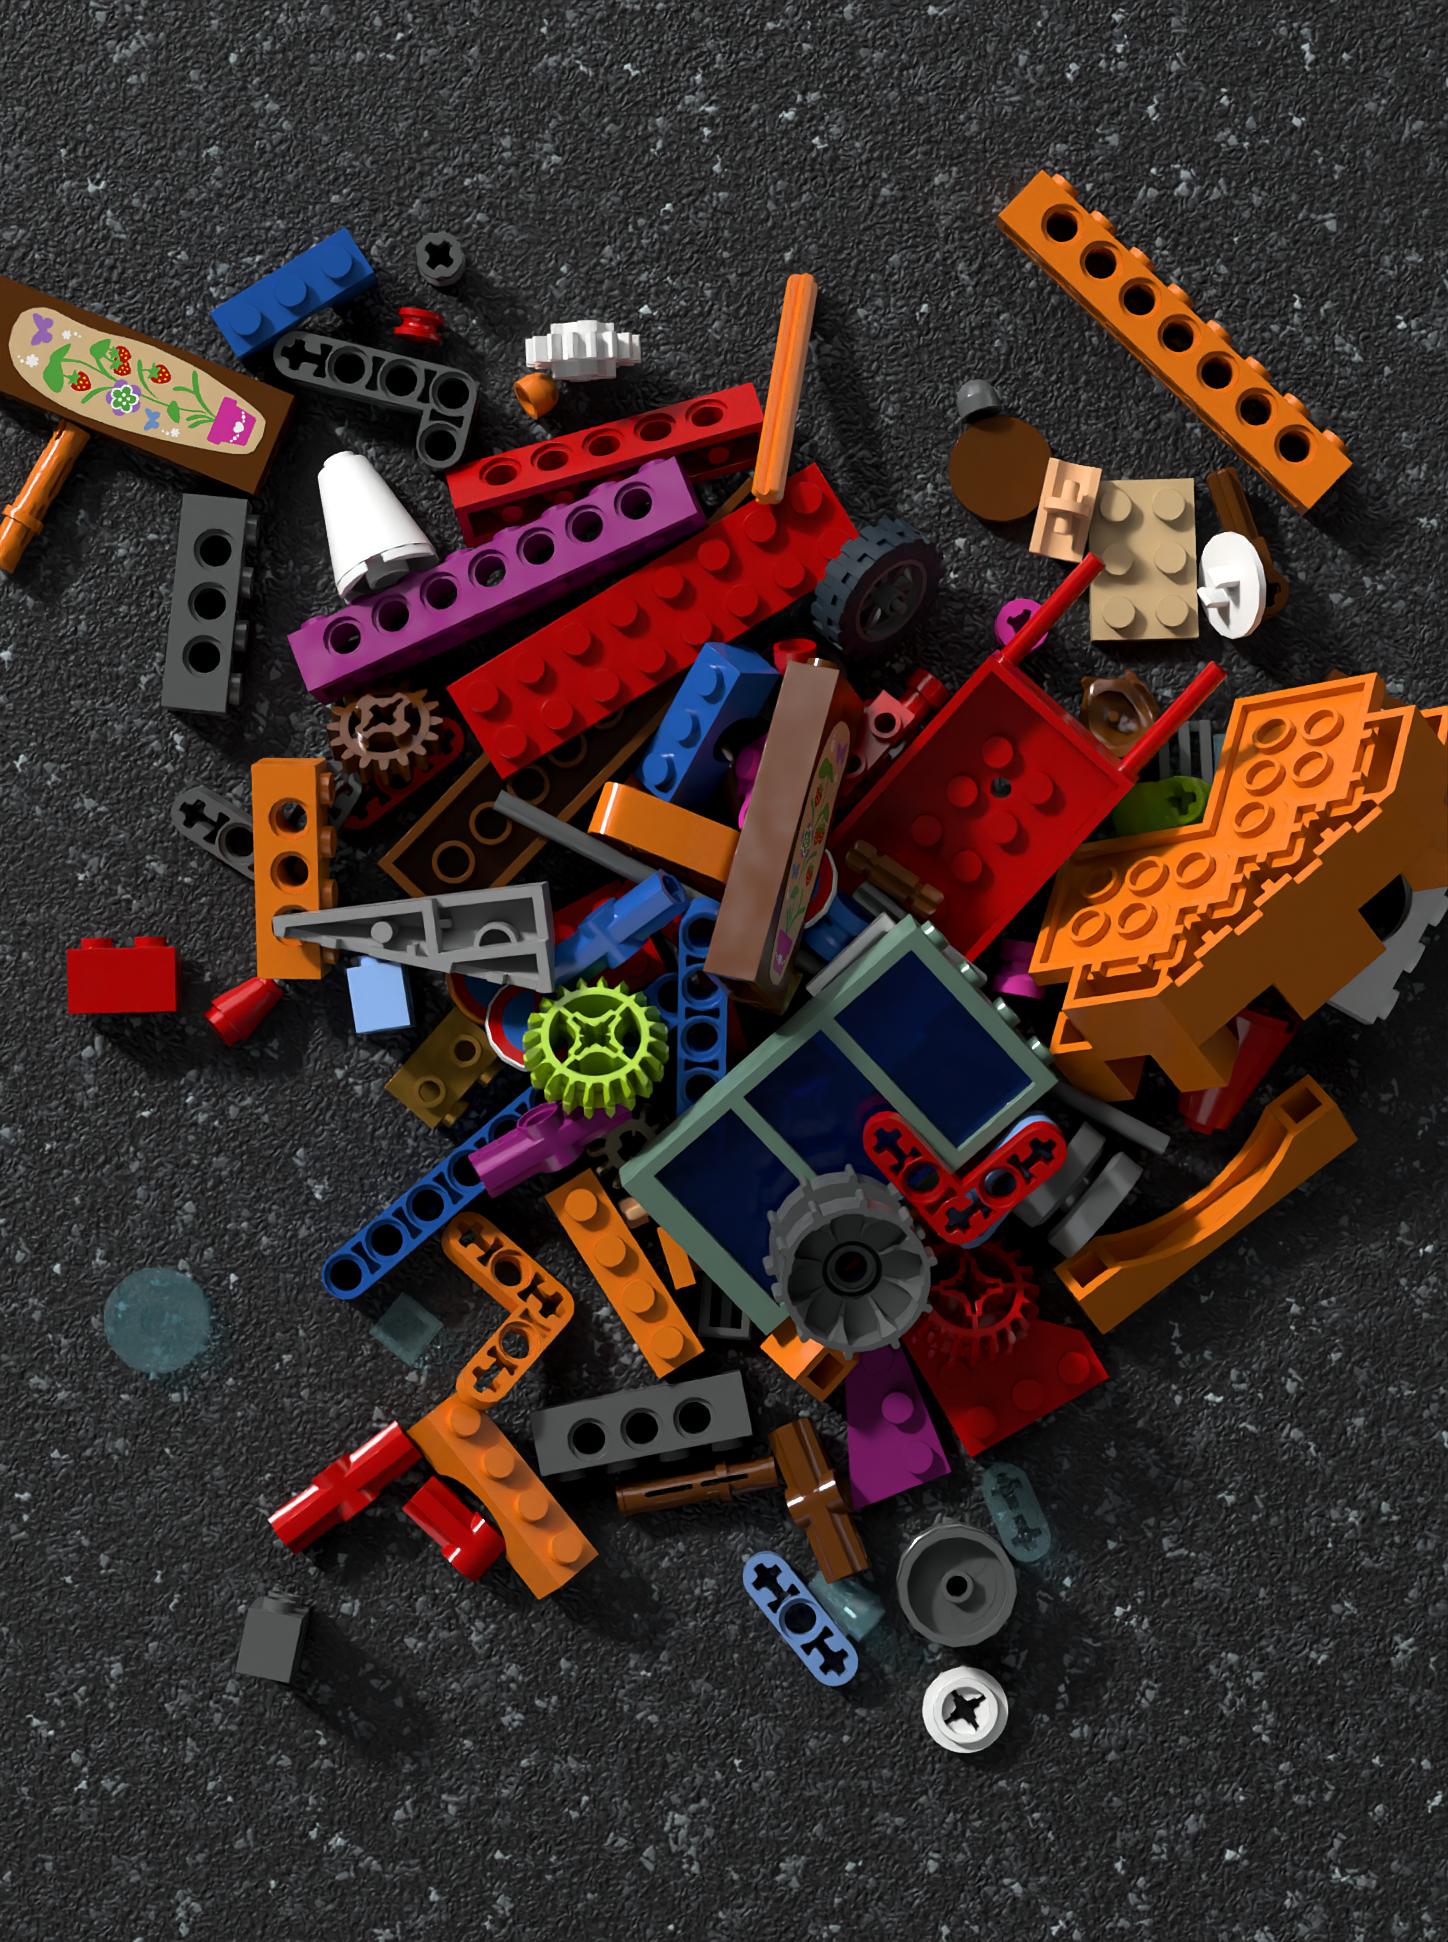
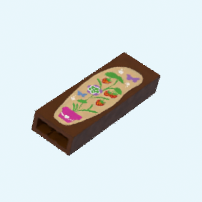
M0 275L1 396L57 419H64L79 428L259 501L299 405L294 395Z
M809 658L807 664L788 661L703 972L731 1000L782 1010L865 707V704L839 670V667L827 660Z

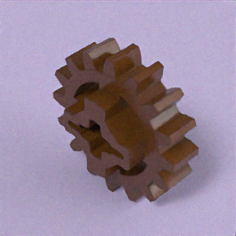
M383 678L380 688L372 689L371 685L363 682L361 683V695L355 696L349 692L343 694L345 708L332 707L333 723L327 724V733L334 761L342 760L343 770L347 775L359 769L363 783L367 784L374 775H381L383 784L390 785L392 775L400 774L405 781L411 780V768L416 766L427 771L430 768L428 755L440 756L442 752L440 739L445 738V729L438 701L430 702L429 693L426 688L412 693L410 680L405 679L398 688H393L389 678ZM420 723V730L417 734L416 725ZM355 730L356 737L352 740V735Z

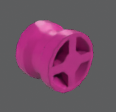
M1020 598L1010 601L1002 607L994 623L995 638L1002 649L1041 607L1040 604L1031 599ZM1048 632L1041 638V640L1032 648V650L1029 653L1034 652L1037 648L1041 646Z

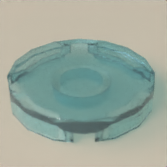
M169 1267L144 1268L125 1277L110 1293L104 1310V1332L110 1346L128 1366L146 1373L171 1372L190 1363L204 1348L211 1329L210 1305L202 1288L187 1274Z

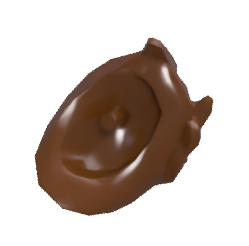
M1129 669L1125 670L1124 679L1084 677L1081 680L1084 689V697L1080 709L1081 724L1121 759L1158 720L1161 708L1154 695L1150 693L1148 685L1140 681L1136 674Z

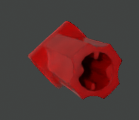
M435 1475L402 1508L406 1514L442 1547L440 1550L447 1560L473 1583H476L506 1551V1543L502 1531L481 1512H473L456 1493Z

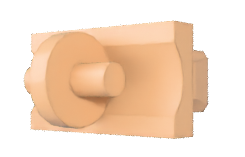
M1055 458L1049 459L1028 553L1080 564L1084 554L1102 469L1077 465Z

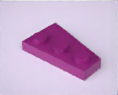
M901 1343L898 1349H894L891 1344L872 1351L860 1352L858 1364L844 1378L850 1491L854 1510L951 1472Z

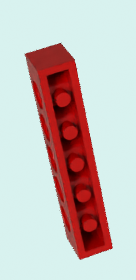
M753 383L729 388L444 470L466 548H472L493 541V536L505 528L512 526L523 527L540 519L544 511L555 505H571L589 496L593 488L610 481L620 482L636 475L641 466L652 460H668L675 457L687 472L692 485L756 467L764 415Z

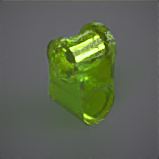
M1175 776L1155 782L1149 781L1135 784L1111 810L1116 837L1202 823L1212 787L1205 780L1187 776ZM1185 792L1195 793L1196 802L1189 804L1188 809L1178 808L1177 799L1183 798Z

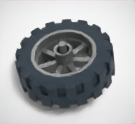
M883 519L878 521V525L874 528L871 525L859 531L858 538L854 541L849 539L840 548L842 553L836 560L831 559L824 570L827 572L824 580H819L814 593L818 597L817 601L812 602L811 614L816 617L812 621L815 630L836 649L854 661L860 662L862 657L867 661L878 659L879 653L884 652L887 655L897 648V643L901 639L906 641L916 631L914 626L919 620L924 621L931 611L928 608L931 601L937 600L941 590L938 583L940 579L944 578L945 567L940 564L944 559L943 553L936 547L937 545L902 519H896L895 522L890 519Z

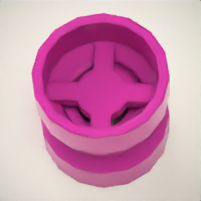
M1001 938L998 955L1004 961V966H1001V971L994 975L993 992L1044 1000L1047 985L1038 986L1028 974L1036 943Z

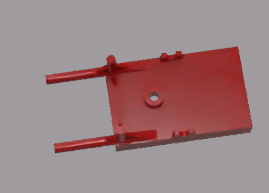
M1090 551L1003 650L999 651L997 649L986 659L830 834L826 849L832 854L838 872L837 890L851 897L862 882L868 879L869 875L863 872L859 875L844 864L845 856L852 845L859 839L866 841L878 849L876 852L878 856L882 858L884 854L918 876L920 884L925 886L928 883L942 892L944 896L943 901L929 919H925L910 909L912 904L905 901L902 905L923 923L930 920L945 936L950 945L973 963L1131 790L1140 778L1137 774L1228 674L1216 662L1211 661L1122 760L1111 752L1017 667L1107 566L1101 558ZM1004 778L1008 780L1011 784V793H999L994 786L995 779Z

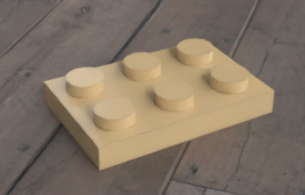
M1194 478L1099 481L1087 536L1088 553L1091 551L1096 554L1107 566L1089 585L1091 642L1198 639Z

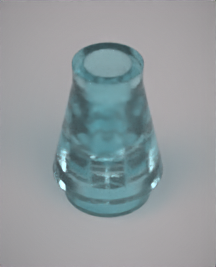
M821 1570L807 1586V1589L816 1596L845 1637L851 1635L858 1642H861L887 1612V1609L879 1603L880 1596L849 1578L827 1585Z

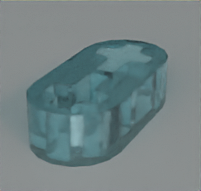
M1007 1462L994 1464L987 1469L982 1477L981 1491L1002 1543L1009 1554L1017 1560L1025 1562L1037 1560L1050 1547L1051 1534L1029 1479L1023 1470L1015 1464ZM1004 1472L1009 1479L1018 1478L1020 1481V1485L1013 1489L1019 1506L1009 1510L1006 1500L1002 1495L993 1497L990 1490L997 1485L995 1476ZM1020 1514L1023 1515L1030 1529L1039 1527L1041 1535L1034 1538L1036 1547L1029 1551L1022 1544L1013 1546L1011 1540L1018 1535V1529L1013 1517Z

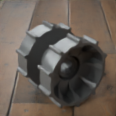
M851 1164L845 1166L844 1172L827 1173L810 1180L804 1175L799 1176L800 1186L786 1197L777 1212H767L771 1226L769 1235L770 1256L764 1257L762 1261L767 1275H775L778 1283H774L771 1286L775 1301L777 1303H785L792 1320L796 1324V1330L802 1343L812 1339L827 1348L842 1351L846 1360H851L855 1352L872 1351L891 1344L894 1349H898L900 1347L898 1339L914 1325L923 1311L930 1313L933 1310L928 1298L931 1286L930 1267L935 1266L938 1261L930 1246L923 1247L920 1241L926 1236L920 1221H913L908 1208L900 1200L901 1192L892 1182L885 1185L870 1176L856 1173ZM852 1251L862 1255V1260L855 1269L845 1271L835 1267L837 1259L843 1253Z

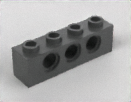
M183 493L161 706L166 710L230 717L232 704L240 705L243 673H235L237 651L246 652L249 635V621L241 620L243 599L252 598L254 587V567H246L248 546H257L260 530V515L252 514V505L246 499ZM215 540H225L231 545L232 553L230 559L222 566L213 567L207 565L204 559L206 547ZM213 592L223 594L226 600V608L223 614L213 620L202 618L199 613L201 599ZM205 645L216 646L220 652L219 665L208 673L196 671L193 664V657L196 651Z
M740 1368L535 1408L529 1412L541 1476L553 1474L555 1483L586 1477L585 1468L606 1464L608 1473L636 1468L639 1466L637 1457L657 1453L659 1454L660 1462L687 1458L691 1456L690 1447L711 1443L713 1452L744 1446V1436L753 1435ZM698 1402L708 1408L711 1419L704 1429L690 1431L681 1424L679 1413L688 1403ZM636 1413H647L653 1416L658 1424L657 1434L651 1440L645 1442L633 1439L627 1431V1422L631 1416ZM593 1423L603 1430L605 1443L599 1450L586 1452L577 1446L574 1434L580 1425Z

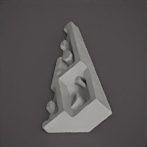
M549 881L279 915L272 918L274 934L278 937L295 938L334 949L342 948L369 954L371 957L446 973H459L487 979L488 982L529 988L540 993H552L554 991L555 928Z

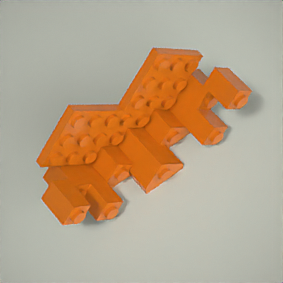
M1377 672L1235 699L1202 823L1079 845L1057 870L1028 971L1029 976L1038 986L1069 982L1062 1012H1059L1049 1050L1056 1058L1054 1064L1075 1088L1104 1103L1135 1099L1146 1055H1151L1181 1093L1229 1086L1240 1042L1225 1024L1273 984L1290 1007L1305 1021L1387 950L1358 909L1400 873L1414 892L1448 887V705L1426 710H1419L1416 705L1381 711L1386 684Z

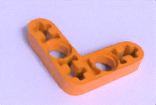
M468 1211L455 1216L445 1228L441 1239L443 1251L453 1263L511 1313L508 1319L464 1367L457 1378L456 1390L462 1402L472 1409L482 1411L491 1409L506 1395L567 1325L574 1314L575 1304L572 1295L562 1284L487 1218L479 1213ZM470 1229L477 1237L473 1243L464 1247L458 1240L461 1238L462 1233L464 1234ZM492 1246L496 1252L493 1253L483 1266L479 1260ZM502 1261L514 1264L520 1271V1284L516 1286L502 1284L495 1275V1265ZM533 1282L537 1287L523 1301L519 1296ZM551 1300L557 1307L553 1314L546 1319L539 1311L542 1308V1304ZM514 1333L522 1336L529 1347L527 1357L517 1359L509 1356L502 1345L504 1335ZM495 1363L502 1370L489 1384V1389L487 1388L482 1393L478 1392L473 1387L476 1384L477 1378L483 1376L490 1366Z

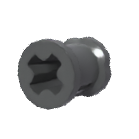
M442 231L439 233H429L419 241L416 247L417 264L421 276L426 282L435 287L442 288L456 284L465 272L466 260L461 244L455 236ZM447 249L450 250L449 257L452 265L447 268L440 264L435 269H432L433 264L430 254L435 251L437 254L442 255Z

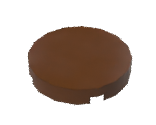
M994 416L977 421L960 435L950 453L948 479L954 497L967 511L983 521L1005 524L1027 517L1039 506L1048 462L1053 457L1049 444L1035 427L1018 418Z

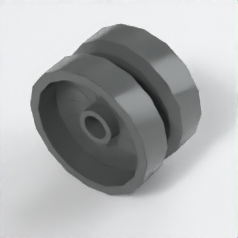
M1083 1121L1065 1139L1067 1156L1061 1168L1011 1210L1029 1227L1033 1228L1042 1225L1058 1208L1062 1211L1048 1230L1047 1242L1068 1259L1075 1255L1104 1224L1134 1186L1143 1171L1138 1164L1123 1152L1109 1156L1095 1172L1091 1170L1105 1149L1106 1138L1086 1121Z
M959 1521L934 1524L915 1535L901 1553L895 1575L898 1600L912 1627L930 1641L951 1647L976 1645L996 1634L1011 1615L1017 1594L1014 1568L999 1542L980 1527ZM953 1576L963 1577V1581L967 1586L966 1590L960 1594L954 1589L947 1591L946 1584L948 1580Z

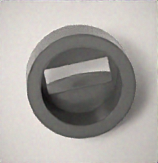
M981 379L968 381L962 385L958 392L956 405L961 421L964 424H972L991 418L1002 410L995 389L991 384Z

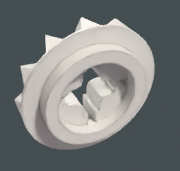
M960 1666L941 1672L926 1689L922 1714L929 1734L937 1743L954 1752L972 1753L988 1747L1001 1735L1007 1722L1008 1703L1001 1685L990 1674L981 1669ZM953 1690H956L958 1695L962 1694L963 1698L967 1701L974 1697L978 1699L982 1695L985 1696L979 1701L980 1704L974 1708V1713L977 1717L975 1720L979 1725L978 1728L975 1729L972 1723H968L963 1717L945 1722L946 1719L951 1717L950 1713L956 1709L953 1701L954 1696L951 1693Z

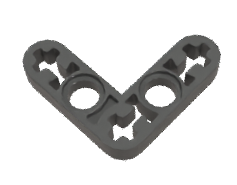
M333 759L327 763V773L337 775L343 771L342 760L334 761ZM359 769L348 778L349 785L354 788L353 792L345 790L337 796L332 805L334 808L341 809L340 815L338 816L332 807L328 805V826L335 827L337 837L367 788V784L361 780ZM194 787L180 794L174 801L171 809V819L175 828L190 840L255 881L254 851L248 856L238 855L231 849L228 839L231 830L236 827H244L253 833V817L216 792L205 787ZM201 800L206 804L203 813L213 821L218 822L223 818L224 814L230 818L218 831L216 840L210 836V833L217 827L206 820H201L196 824L191 823L189 819L192 812L186 807V804L193 805ZM299 804L288 819L291 825L300 828L302 816L306 813ZM299 858L293 867V872L299 876L298 880L305 881L309 874L308 867Z

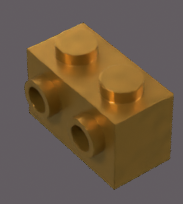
M455 1006L385 1085V1088L432 1129H436L442 1122L450 1128L470 1106V1103L464 1099V1096L477 1082L485 1088L502 1070L505 1063L490 1046L487 1032Z

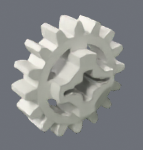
M579 320L571 323L551 324V334L525 339L527 367L537 370L551 369L553 380L563 379L570 380V382H584L596 379L616 378V368H619V366H633L636 363H641L640 335H632L630 332L616 333L614 331V323L597 322V320Z

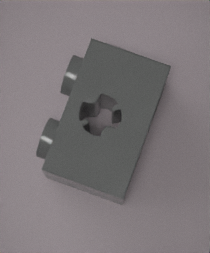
M270 1590L268 1596H259L248 1609L235 1672L286 1683L291 1681L299 1670L311 1612L310 1606L300 1605L301 1596Z

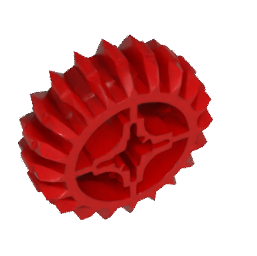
M937 1232L933 1237V1243L925 1238L922 1239L923 1247L930 1246L938 1261L935 1266L930 1267L931 1274L941 1268L952 1265L955 1266V1270L951 1279L939 1280L938 1285L930 1286L928 1298L933 1310L930 1313L923 1311L912 1326L916 1327L910 1338L912 1345L920 1344L924 1341L930 1343L927 1351L929 1359L937 1356L939 1350L947 1353L949 1368L956 1365L959 1356H963L971 1370L978 1366L981 1355L993 1365L999 1361L1001 1351L1008 1355L1013 1354L1018 1348V1340H1026L1032 1330L1029 1322L1035 1321L1039 1311L1038 1306L1033 1303L1038 1298L1039 1286L1028 1283L1034 1275L1033 1266H1017L1023 1256L1021 1248L1012 1250L1009 1253L1004 1251L1003 1248L1006 1243L1004 1235L996 1238L994 1243L986 1240L981 1245L969 1249L947 1242ZM980 1270L986 1272L991 1277L982 1274ZM961 1286H963V1292H959ZM970 1301H975L971 1309ZM996 1308H1007V1316L993 1326L979 1329V1322L983 1314L994 1313ZM941 1316L951 1319L955 1325L947 1322Z

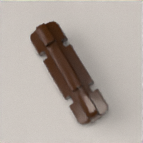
M859 839L852 845L844 859V864L859 875L863 872L869 875L867 879L869 882L903 904L907 901L912 904L910 909L921 917L929 919L934 915L943 901L944 896L942 892L928 883L925 886L920 884L918 876L884 854L882 858L876 854L878 849L866 841Z

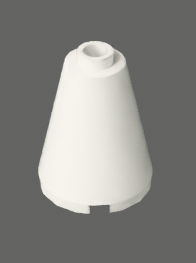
M344 451L329 457L324 462L325 468L318 474V483L336 590L341 599L344 598L346 604L349 605L353 599L363 594H378L394 587L398 579L414 571L426 572L439 565V559L434 546L366 456L354 455L351 451Z

